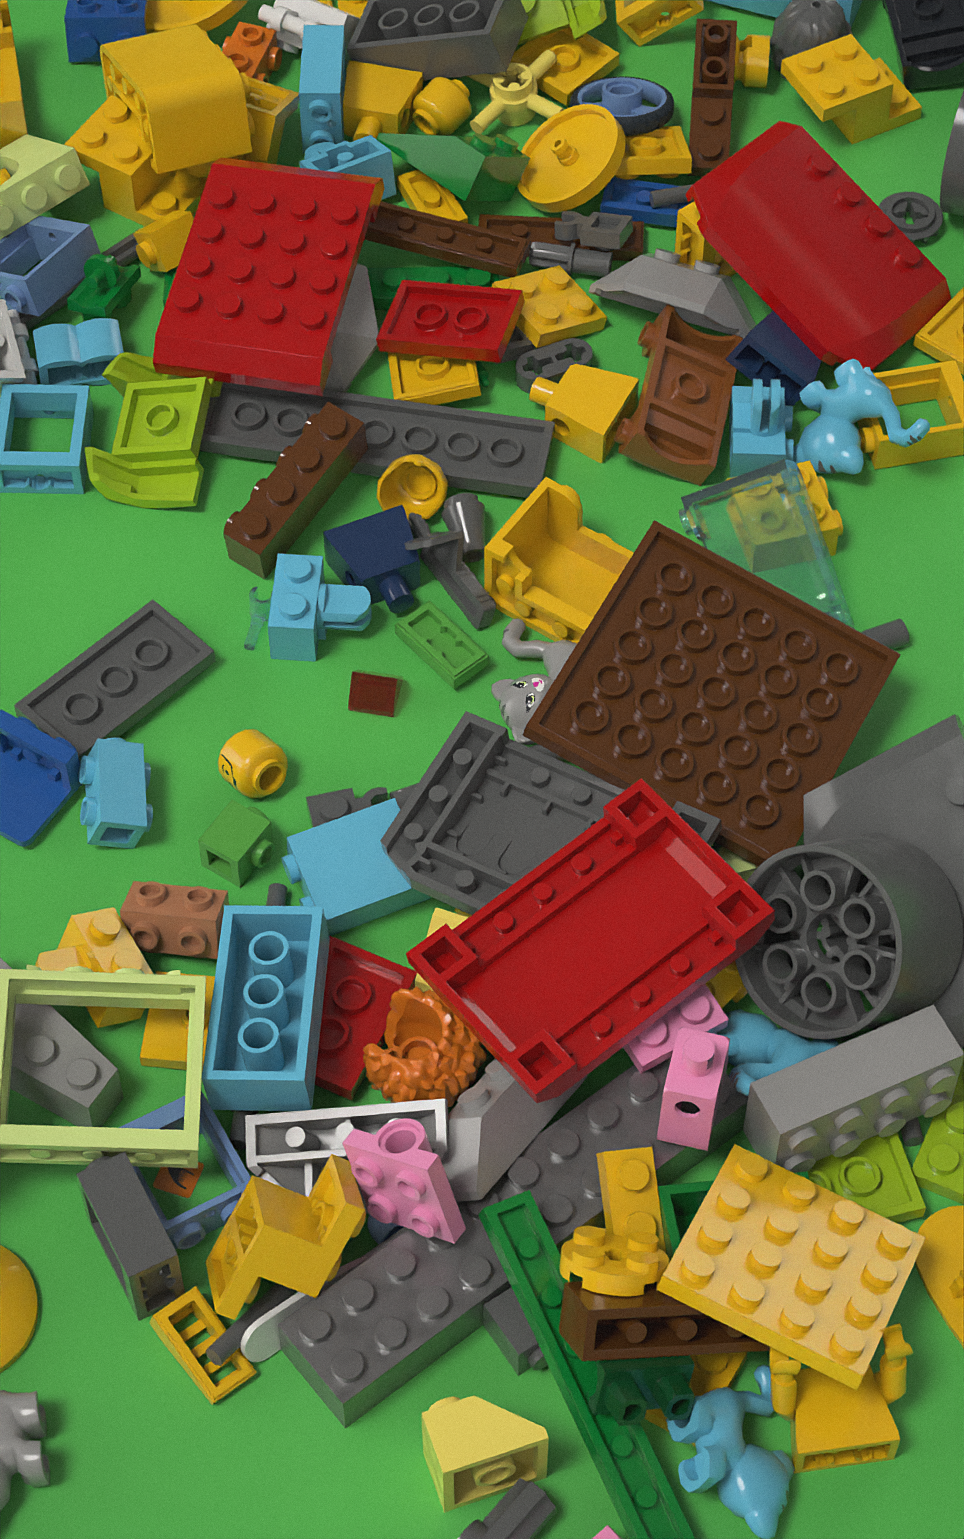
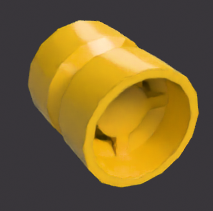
M748 34L744 40H739L736 35L734 83L738 80L742 82L744 87L766 88L770 35Z

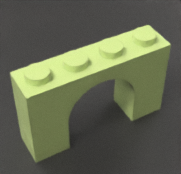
M25 134L0 149V169L5 168L11 176L10 179L0 185V239L90 185L75 148Z

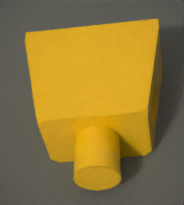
M349 60L343 98L344 133L347 136L353 137V141L369 135L377 138L379 133L405 134L413 122L412 114L414 111L412 101L423 90V72Z
M573 364L569 366L559 383L538 376L531 387L529 400L545 406V421L555 422L554 438L596 462L603 463L615 444L614 436L620 422L624 417L630 419L637 409L639 379L611 371Z

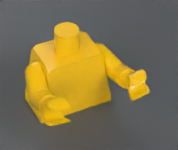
M900 1323L879 1330L883 1332L882 1339L885 1346V1352L880 1359V1371L873 1373L869 1364L857 1390L811 1367L801 1369V1362L789 1360V1356L770 1347L771 1405L779 1416L790 1421L791 1455L794 1465L793 1474L893 1460L895 1458L900 1436L887 1405L900 1399L906 1393L907 1359L905 1356L913 1354L911 1345L904 1341Z

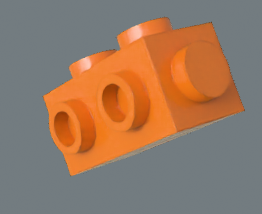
M238 22L232 36L226 37L222 48V53L227 58L233 60L239 73L244 72L247 77L269 83L272 72L278 71L282 60V48L277 46V32L271 28L244 22Z

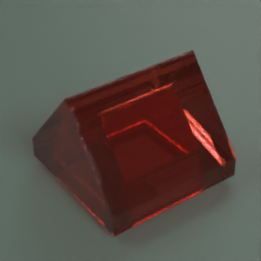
M359 669L352 671L348 710L394 717L403 676Z

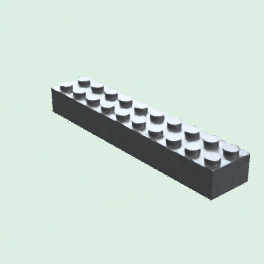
M671 1058L641 1074L636 1066L633 1065L538 1134L481 1200L456 1201L466 1230L455 1244L436 1237L427 1238L412 1229H408L320 1293L316 1298L279 1323L278 1331L281 1351L346 1429L483 1325V1304L512 1288L478 1216L483 1208L530 1190L561 1255L563 1244L573 1239L575 1228L579 1226L606 1228L597 1153L652 1147L657 1186L670 1185L743 1130L748 1096L736 1091L729 1076L725 1073L708 1151L657 1140L663 1091ZM682 1101L680 1111L687 1114H695L699 1112V1108L694 1103Z

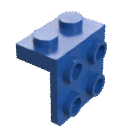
M68 0L64 21L69 62H101V44L146 35L145 17L148 0Z
M2 709L0 710V835L19 846L26 847L33 843L82 785L79 782L80 763L78 752L70 742L61 737L53 738L40 731L29 719L22 716L16 718Z

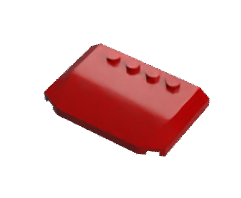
M778 121L695 182L685 194L688 202L694 199L701 217L697 221V225L702 236L817 358L831 366L837 361L843 364L847 360L856 359L860 362L863 369L870 367L871 371H874L912 339L951 300L946 277L800 125Z

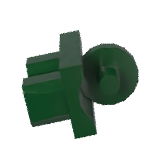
M690 1355L601 1361L597 1368V1388L595 1393L590 1396L588 1405L594 1415L611 1414L619 1426L637 1424L645 1418L646 1411L651 1409H661L663 1415L669 1421L687 1419L690 1416L695 1399L690 1385L695 1363Z

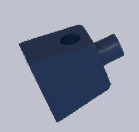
M774 311L749 331L725 359L751 381L753 379H762L763 387H769L771 379H780V386L785 391V405L794 406L801 398L799 393L808 384L815 381L821 360L817 358Z
M402 505L323 532L325 560L344 585L366 587L370 593L371 605L385 600L392 613L404 612L413 605L414 597L411 591L421 585L420 560L417 549H405L404 543L413 540V536Z

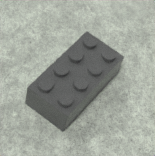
M368 0L346 50L352 61L423 72V81L434 79L435 77L460 78L469 75L497 74L507 71L528 16L521 0Z

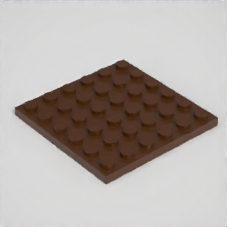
M654 520L529 720L523 736L611 785L626 790L642 778L671 808L679 801L721 819L722 830L715 843L759 867L764 861L778 852L795 847L804 831V795L832 780L901 654Z

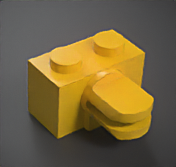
M114 907L71 915L57 950L40 953L35 966L42 970L64 971L68 967L81 966L93 970V972L115 973L119 969L134 968L143 971L145 974H153ZM85 1006L97 1028L141 1019L145 1008Z

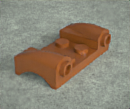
M669 304L664 307L653 323L647 321L641 330L637 345L643 347L642 356L649 358L638 408L630 419L624 417L616 430L614 441L619 443V453L643 466L701 486L716 467L732 386L737 370L725 359L743 338L737 335L715 336L697 331L686 324L678 315L675 307Z

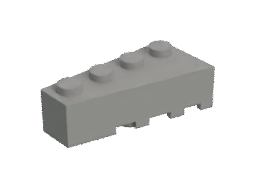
M0 958V969H12ZM16 1004L10 1089L78 1127H102L124 1098L118 1069L51 1005Z

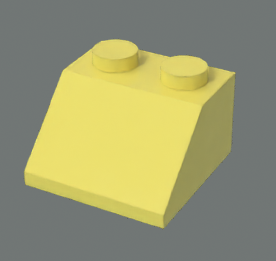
M474 1395L461 1400L459 1397L441 1399L432 1404L428 1411L421 1413L423 1454L444 1513L509 1491L519 1478L528 1482H536L547 1478L549 1437L545 1427Z

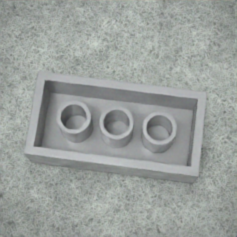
M931 1005L750 1083L743 1131L756 1154L793 1173L808 1171L814 1166L816 1161L832 1154L835 1157L847 1155L855 1150L861 1141L877 1134L880 1137H887L896 1133L909 1120L921 1115L929 1118L943 1112L951 1104L964 1059V1052L935 1006Z

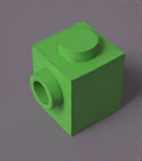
M234 800L229 802L198 839L202 866L240 888L257 867L261 869L269 862L275 849L272 825L267 816L255 807L246 808Z

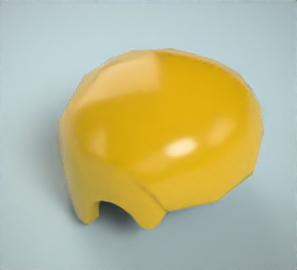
M419 454L405 455L392 461L378 480L376 498L382 511L402 505L408 520L410 513L419 514L422 516V519L427 520L437 513L438 509L444 504L447 497L448 481L438 463Z

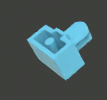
M372 135L350 143L343 141L338 144L333 142L314 144L305 151V160L299 161L300 168L383 178L385 189L382 199L396 194L391 150Z
M753 379L752 387L732 386L729 412L730 478L793 463L794 442L793 439L785 438V432L792 431L793 406L785 405V391L780 386V379H771L769 387H763L762 379Z
M277 555L267 626L271 659L316 662L319 639L326 640L327 629L362 631L370 624L372 618L371 597L366 587L325 584L323 556Z

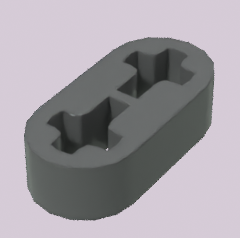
M570 338L528 351L520 355L516 361V384L522 391L530 393L531 387L538 376L559 383L570 365L580 364L592 367V348L584 340Z

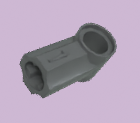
M519 1478L483 1521L480 1519L473 1521L458 1539H534L556 1514V1506L536 1484Z

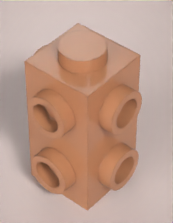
M133 881L120 909L121 920L140 951L217 959L224 905H229L228 891L208 889L202 886L188 887L160 884L154 881Z

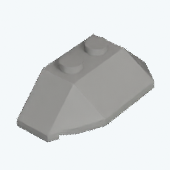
M656 248L655 254L640 255L590 285L588 293L659 314L669 304L675 307L683 321L729 335H737L744 338L756 326L731 277L719 273V265L701 260H696L694 266L679 262L680 254L665 249Z
M357 263L331 348L333 362L324 390L346 393L351 386V382L360 373L378 347L376 341L378 327L366 266Z
M497 1059L488 1064L483 1077L472 1088L459 1096L458 1104L448 1114L449 1152L443 1159L442 1165L455 1200H481L588 1076L586 1075L559 1097L537 1104Z
M443 1098L245 1115L246 1167L261 1179L308 1197L331 1154L349 1160L342 1143L353 1129L375 1135L389 1122L405 1118L414 1119L423 1125L433 1153L439 1155L442 1162L449 1152L448 1101ZM358 1185L359 1192H360V1195H361V1198H362V1201H363V1204H364V1208L366 1209V1206H365L366 1202H365V1200H364V1197H363L362 1192H361V1190H360V1187H359V1185Z

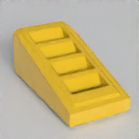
M196 1286L152 1315L149 1324L212 1405L256 1375L257 1372L242 1354L240 1348L220 1366L212 1361L203 1367L199 1364L197 1359L204 1355L206 1349L227 1329ZM193 1313L198 1321L178 1333L174 1325ZM205 1329L210 1337L190 1350L185 1342ZM231 1361L236 1370L216 1384H213L209 1375Z

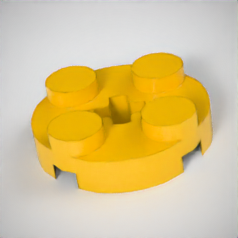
M579 1226L574 1229L573 1239L566 1241L561 1248L559 1271L562 1277L568 1281L570 1280V1272L582 1277V1288L591 1292L612 1296L644 1295L645 1284L656 1282L657 1289L661 1277L669 1264V1257L664 1251L659 1249L660 1239L654 1234L637 1231L629 1233L626 1237L606 1234L603 1229L594 1226Z

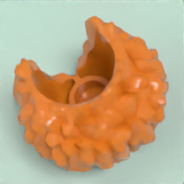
M417 986L411 990L399 989L391 997L392 1001L389 1005L392 1010L389 1011L386 1019L387 1027L384 1037L389 1049L382 1050L373 1043L367 1044L363 1049L365 1053L363 1060L367 1071L366 1077L371 1083V1088L381 1091L383 1098L386 1101H390V1103L445 1098L448 1101V1107H451L455 1101H458L459 1096L470 1089V1085L475 1083L478 1068L486 1060L487 1052L481 1047L482 1043L434 990L431 991L429 989L423 992Z

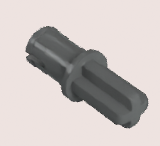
M535 241L531 244L528 259L529 264L535 267L551 268L560 265L569 276H572L573 273L604 277L611 273L613 252L606 253L577 248V243H572L569 247Z

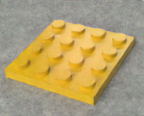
M734 1144L664 1271L656 1290L857 1390L883 1335V1332L879 1330L886 1328L926 1237Z

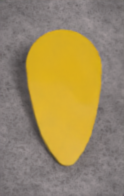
M964 1205L941 1209L923 1222L917 1234L926 1237L915 1261V1266L929 1297L949 1329L964 1348Z

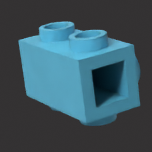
M116 737L98 738L89 755H84L81 758L79 782L80 784H85L86 797H84L81 804L80 822L81 825L87 826V844L134 849L143 833L149 832L152 825L153 808L151 804L146 803V790L150 783L151 767L149 763L144 762V744L127 742L122 738Z

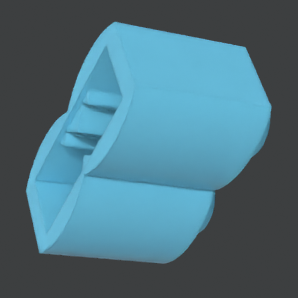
M95 318L79 323L76 326L71 324H50L33 331L41 385L111 384L102 376V373L118 354L124 353L118 320Z

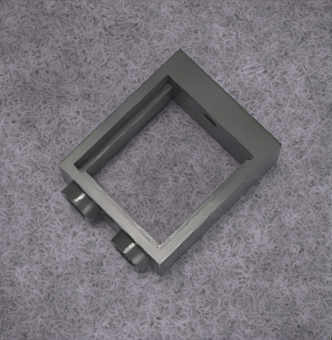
M125 1151L114 1157L105 1156L91 1162L85 1170L77 1173L88 1221L138 1321L157 1313L185 1294L178 1255Z

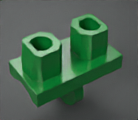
M94 254L90 256L84 264L86 278L67 299L68 309L81 312L83 322L95 318L112 319L111 312L114 308L126 307L132 300L131 288L141 277L140 266L134 264L129 267L117 265V259L112 255Z

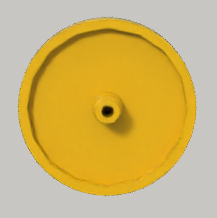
M594 104L573 106L553 115L535 130L521 150L522 153L530 157V160L517 186L520 193L536 209L551 213L567 211L589 201L610 182L622 162L626 146V138L622 126L607 109Z

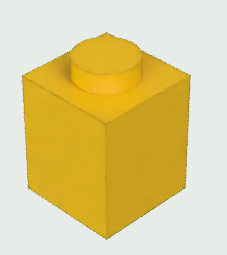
M172 211L133 233L138 243L136 245L137 255L143 265L149 268L150 271L168 272L179 265L194 220L191 211Z

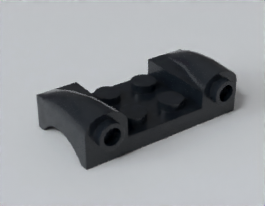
M881 0L883 9H886L901 79L907 90L963 83L964 0Z

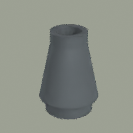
M461 493L448 498L444 502L442 519L448 531L463 530L462 561L470 563L483 559L485 547L484 504L479 501L477 495L472 493Z

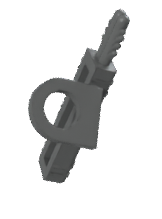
M410 513L408 522L413 534L412 536L416 539L405 542V549L414 550L422 548L420 558L444 587L447 594L451 596V599L454 600L465 614L471 625L476 629L489 626L496 610V603L493 597H490L489 592H486L479 583L475 574L462 561L463 530L431 533L428 523L425 522V519H422L421 515Z

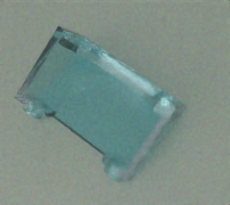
M783 459L681 497L684 508L679 510V517L688 536L695 534L696 538L702 541L704 547L855 629L804 479L794 461Z

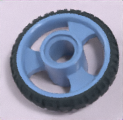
M619 76L597 79L579 87L570 98V107L594 104L607 109L620 123L625 136L641 135L657 130L667 124L674 113V99L669 90L658 83L636 77ZM642 99L655 104L657 107L642 105Z

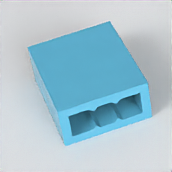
M395 798L287 837V855L282 857L286 875L291 884L297 882L300 884L305 896L299 899L300 906H323L329 937L430 899V896L413 889L382 849L380 840L400 811Z

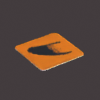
M198 1162V1168L160 1167L153 1187L184 1198H190L203 1171L204 1164Z

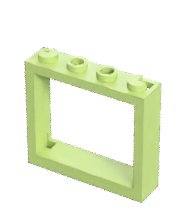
M28 964L26 970L0 969V1162L89 1165L98 1158L105 1156L114 1157L125 1151L132 1166L198 1168L206 976L181 975V970H173L166 973V975L145 974L143 971L134 968H123L115 971V973L93 972V970L81 966L68 967L64 971H49ZM16 1004L189 1010L184 1130L7 1124Z

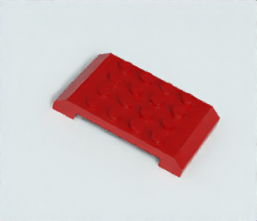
M222 157L213 162L155 334L153 353L155 372L191 378L207 377V379L213 378L219 382L323 396L333 362L331 348L369 222H375L385 189L383 178Z
M642 778L603 806L604 817L453 930L447 924H444L406 953L408 963L537 1104L559 1097L752 948L775 920V910Z

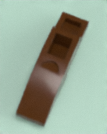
M697 19L688 148L692 156L691 173H688L687 176L704 177L729 158L737 21Z

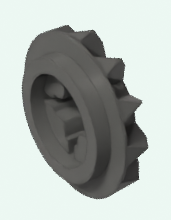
M898 192L886 197L879 204L878 207L912 243L918 240L926 244L930 236H938L943 221V214L939 205L930 197L917 192ZM906 212H910V217H912L914 224H906L904 219Z

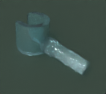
M258 587L252 588L249 592V612L252 618L244 648L251 651L255 649L261 627L269 619L272 598L271 593L269 599L264 601L258 600Z

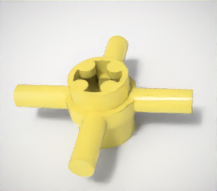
M545 50L529 67L520 63H510L506 72L467 76L490 88L491 103L470 122L472 130L475 133L482 134L497 118L505 125L520 126L531 121L535 112L549 119L560 111L565 110L538 95L536 81L557 62L556 55L551 50Z

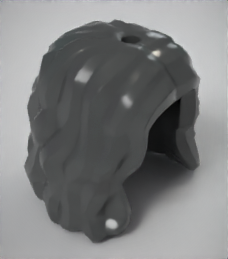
M792 0L776 18L773 34L770 37L769 58L773 61L774 69L781 73L782 59L852 34L851 26L845 20V14L841 5L836 0Z

